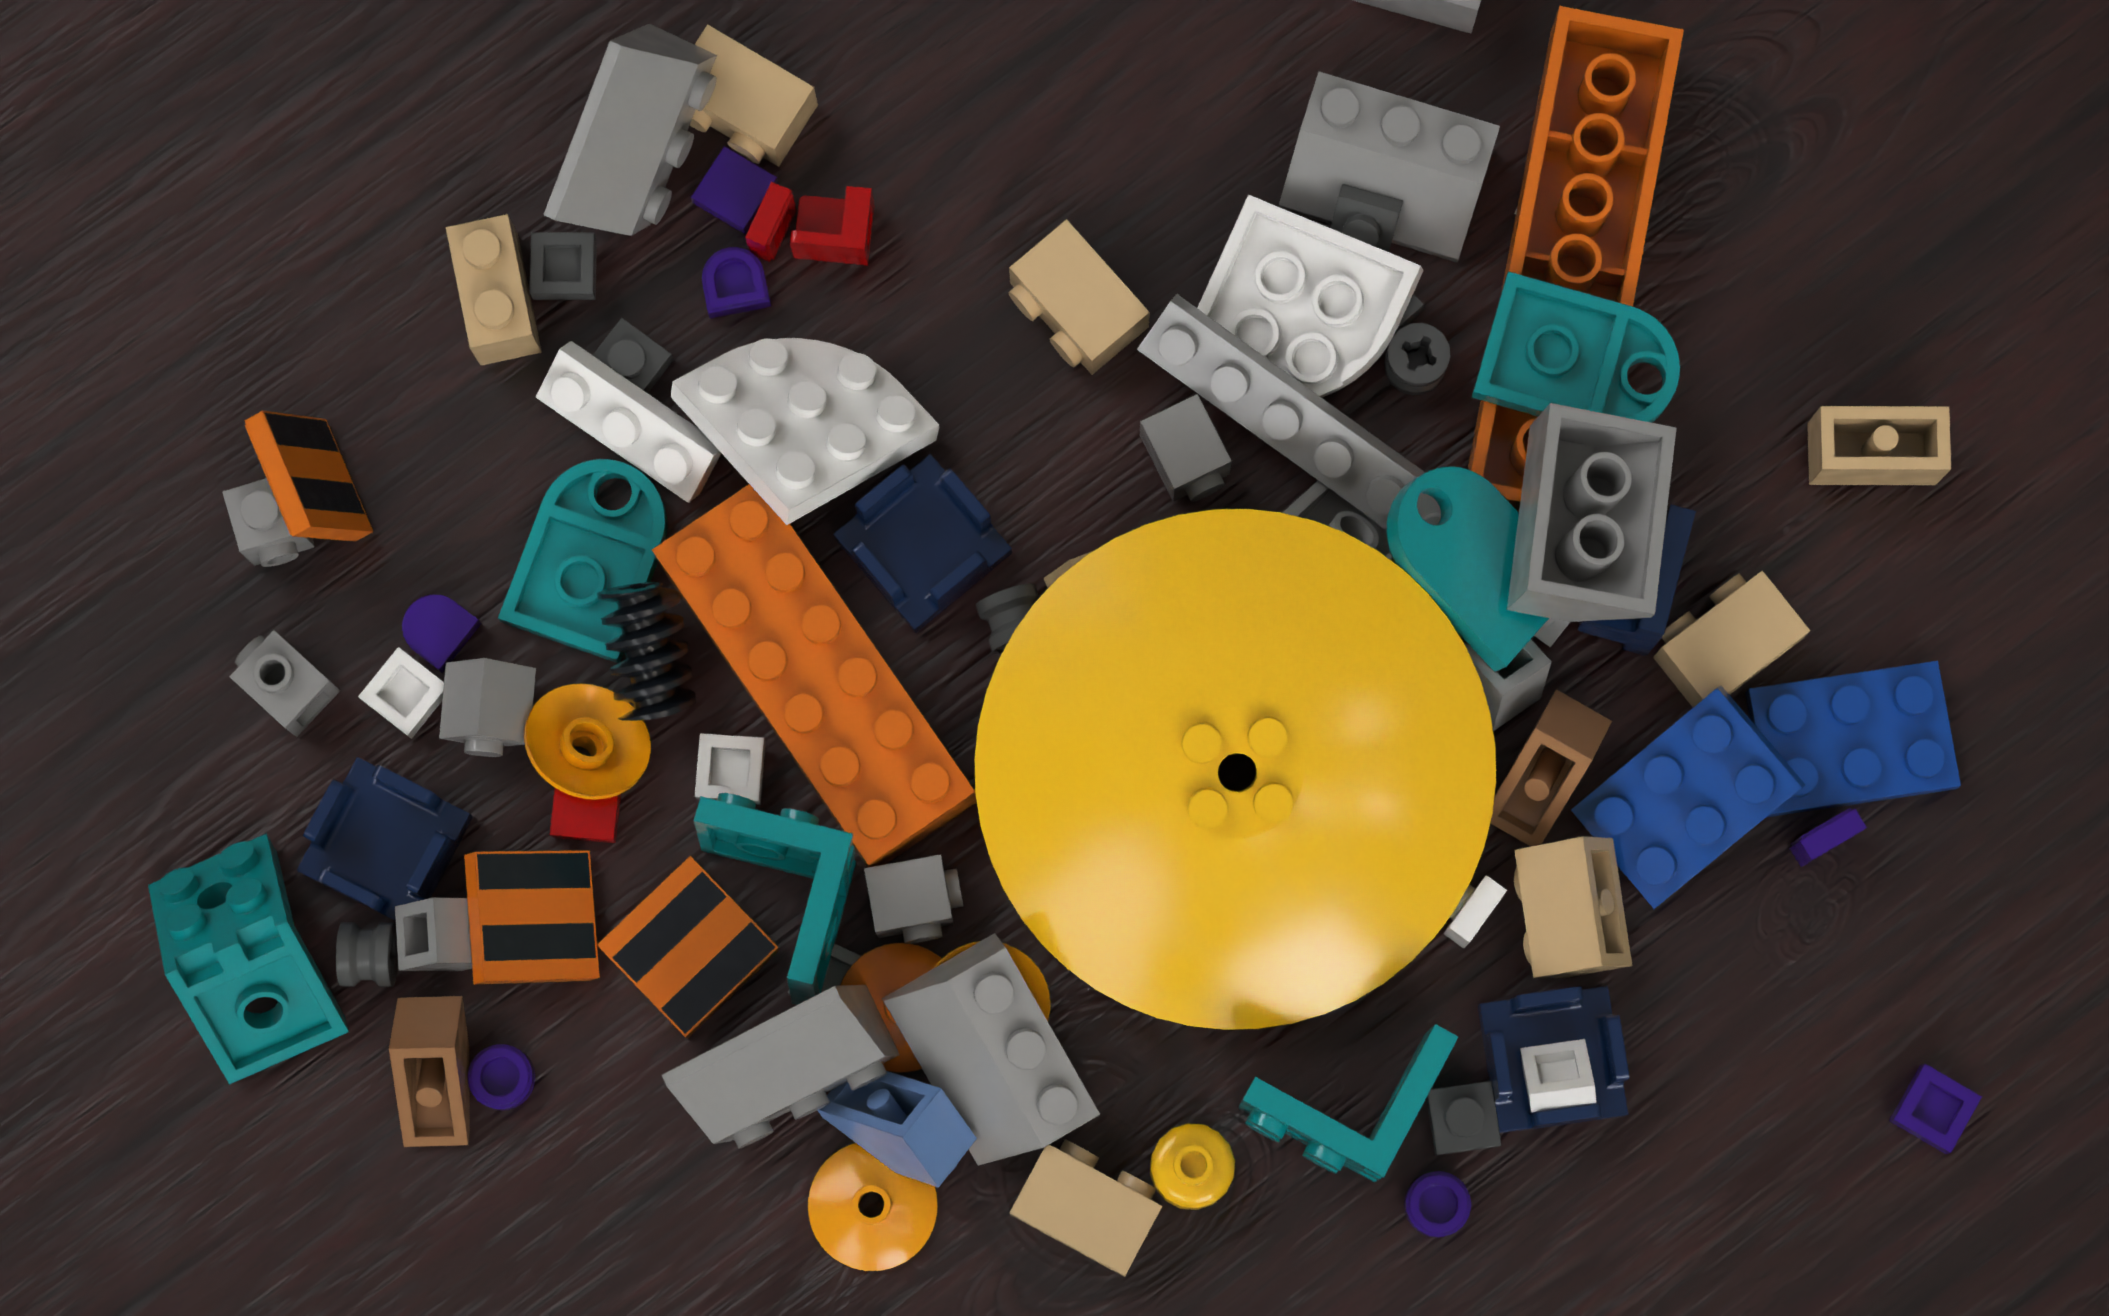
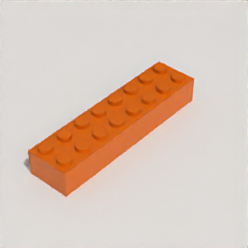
M1559 6L1551 28L1503 285L1509 271L1633 307L1683 38V29ZM1481 400L1468 470L1488 480L1519 512L1529 429L1538 416Z

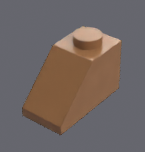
M1556 689L1494 796L1493 814L1490 824L1531 847L1541 845L1592 762L1612 721Z
M463 996L398 998L389 1054L403 1146L469 1145V1039Z

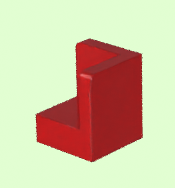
M846 186L845 199L802 196L799 199L796 230H792L790 236L793 258L868 266L875 208L872 188Z

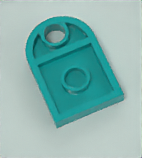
M1508 271L1471 398L1534 416H1539L1550 403L1652 423L1663 413L1676 391L1680 375L1679 355L1667 329L1656 318L1641 309ZM1638 363L1653 365L1662 376V388L1656 393L1648 395L1636 392L1628 382V369Z
M610 459L582 462L562 473L551 484L542 500L498 616L500 622L620 663L624 653L606 650L605 643L622 635V629L602 625L601 618L617 610L618 604L616 602L598 600L597 593L613 587L651 582L658 563L652 549L664 542L667 535L665 506L653 483L633 466ZM618 478L628 482L631 485L632 494L629 502L623 508L607 510L597 503L598 489L605 481Z
M1460 467L1436 468L1407 483L1394 498L1387 518L1389 549L1395 563L1428 592L1451 621L1457 633L1496 672L1507 667L1549 619L1507 610L1519 512L1481 475ZM1420 493L1431 496L1438 503L1441 511L1438 525L1429 524L1420 516L1417 508V500Z

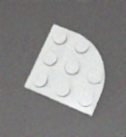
M1248 195L1197 309L1322 398L1355 381L1382 355L1398 329L1421 278L1423 269L1421 265Z
M802 338L761 339L724 353L672 381L671 398L786 525L937 440L939 424L897 379L870 357L832 343Z

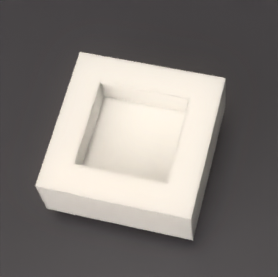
M398 647L358 697L412 739L442 702L444 682Z
M700 733L694 796L696 800H700V796L717 800L719 793H730L748 798L760 805L765 739Z
M1487 875L1476 888L1469 884L1455 911L1449 917L1452 919V922L1443 934L1464 949L1471 942L1507 890Z
M1585 1039L1520 1048L1531 1113L1596 1104L1595 1083Z

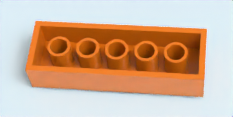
M750 484L652 549L664 572L680 592L686 604L842 831L853 834L852 845L855 846V850L868 868L889 863L977 802L975 790L795 530L790 524L786 525Z

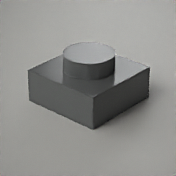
M1342 184L1330 228L1389 252L1403 200Z
M531 232L530 295L533 300H596L597 238L594 232Z
M623 318L619 320L593 354L598 360L646 393H649L674 360L670 352Z
M1492 1081L1430 1090L1426 1100L1435 1156L1501 1146Z

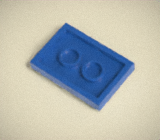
M1938 661L1749 688L1745 692L1750 720L1805 783L1803 788L1767 817L1955 790L1961 786Z
M1719 686L1572 808L1571 811L1593 837L1613 838L1617 866L1655 909L1803 788L1805 783L1722 686Z

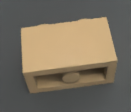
M707 24L695 45L717 55L710 74L716 76L717 80L710 100L702 111L695 110L690 126L701 132H706L709 127H712L729 137L730 139L727 142L729 147L747 160L759 164L761 159L764 158L779 167L818 106L814 87Z
M505 214L446 227L469 347L480 366L542 353L519 237L509 215Z
M1067 219L1009 267L1010 284L1014 288L1008 293L1012 301L1029 320L1034 321L1038 316L1041 317L1055 333L1050 338L1051 344L1073 368L1081 362L1090 374L1093 375L1149 328L1150 312Z
M1820 406L1808 422L1809 485H1936L1951 470L1949 407Z
M1763 570L1748 582L1745 581L1740 573L1709 596L1716 606L1698 620L1689 611L1665 629L1662 639L1666 644L1659 649L1653 658L1692 707H1695L1719 686H1722L1729 695L1799 643L1811 631Z
M1582 836L1514 850L1517 864L1514 872V886L1519 899L1522 901L1526 925L1523 948L1525 956L1532 966L1533 978H1568L1632 966L1613 838Z
M1066 1139L1060 1149L1047 1145L1044 1147L1015 1201L1010 1215L1125 1277L1162 1208V1205L1151 1200L1156 1188L1125 1171L1121 1172L1117 1181L1094 1169L1099 1157Z

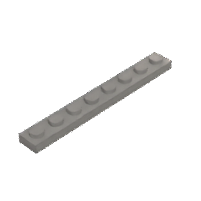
M1178 294L1169 302L1137 348L1139 352L1385 529H1387V518L1391 504L1398 492L1407 483L1425 473ZM1420 493L1417 500L1420 516L1427 523L1438 525L1441 518L1438 503L1431 496ZM1549 618L1534 636L1551 647L1570 622Z

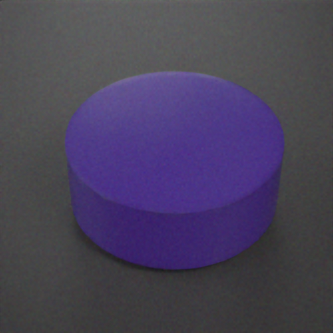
M505 1044L492 1045L481 1050L472 1060L468 1070V1084L473 1096L481 1104L495 1110H510L524 1103L532 1093L535 1084V1070L527 1055L519 1049Z
M1434 1171L1420 1176L1410 1185L1405 1195L1404 1209L1408 1221L1418 1232L1429 1237H1445L1457 1232L1466 1223L1471 1211V1199L1466 1186L1460 1179L1447 1172Z

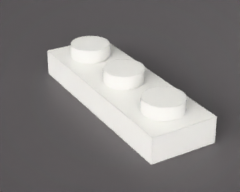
M572 341L559 349L536 395V398L688 503L700 495L721 455V452L699 428Z

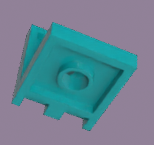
M719 793L717 800L700 796L694 824L701 851L814 879L787 981L792 1004L798 1005L820 994L825 983L832 950L836 942L856 867V861L853 860L855 846L851 845L853 834L818 825V817L796 809H782L779 816L755 810L756 803L739 795Z
M267 833L248 842L243 841L232 844L218 855L188 868L175 869L167 873L162 879L148 885L165 976L229 1085L349 1032L345 1015L294 926L278 854ZM261 997H270L278 1001L274 1008L264 1013H252L245 1009L251 1001Z
M1436 1024L1424 1034L1369 1139L1257 1077L1252 1081L1238 1108L1249 1114L1244 1124L1263 1136L1279 1143L1284 1134H1287L1307 1145L1302 1156L1334 1174H1337L1345 1166L1375 1183L1381 1177L1384 1178L1453 1049L1458 1036Z

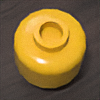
M1187 1123L1172 1128L1159 1139L1151 1155L1150 1175L1154 1187L1165 1201L1180 1209L1199 1210L1213 1205L1227 1193L1234 1179L1235 1158L1230 1144L1218 1131L1204 1124Z

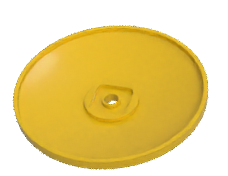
M1253 509L1206 510L1176 515L1145 524L1105 543L1084 556L1058 577L1036 600L1016 627L997 662L985 694L978 723L974 759L975 794L979 820L990 860L1006 895L1023 922L1039 942L1077 977L1095 990L1129 1008L1158 1019L1183 1025L1221 1030L1262 1029L1293 1024L1324 1015L1356 1001L1381 986L1412 962L1435 938L1455 911L1473 878L1485 847L1493 814L1496 787V747L1491 714L1481 679L1466 646L1451 621L1428 592L1407 572L1382 553L1345 532L1314 520L1281 512ZM1234 753L1245 754L1253 760L1256 766V776L1253 783L1241 791H1232L1225 788L1218 777V768L1222 760Z

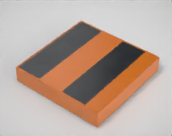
M262 410L244 420L245 428L292 537L356 542L373 533V529L326 419Z
M590 850L472 852L464 855L473 984L590 981L600 978Z
M691 856L597 944L610 960L687 1039L780 950L766 933Z

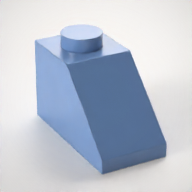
M886 1071L887 1074L859 1089L852 1091L849 1083L846 1082L829 1092L827 1096L830 1103L817 1110L825 1120L893 1172L938 1188L956 1168L958 1162L977 1139L942 1088Z

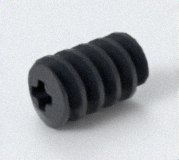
M644 582L623 585L597 593L598 600L616 602L618 604L617 610L601 618L602 625L622 629V635L605 643L606 650L626 654V660L609 668L610 675L630 679V685L613 694L614 700L634 704V710L619 717V720L637 721L663 718L677 714L696 703V693L694 691L677 687L692 678V668L687 664L673 662L688 653V642L683 639L669 637L684 628L685 623L684 617L679 614L664 612L677 605L681 598L679 591L660 587L663 583Z

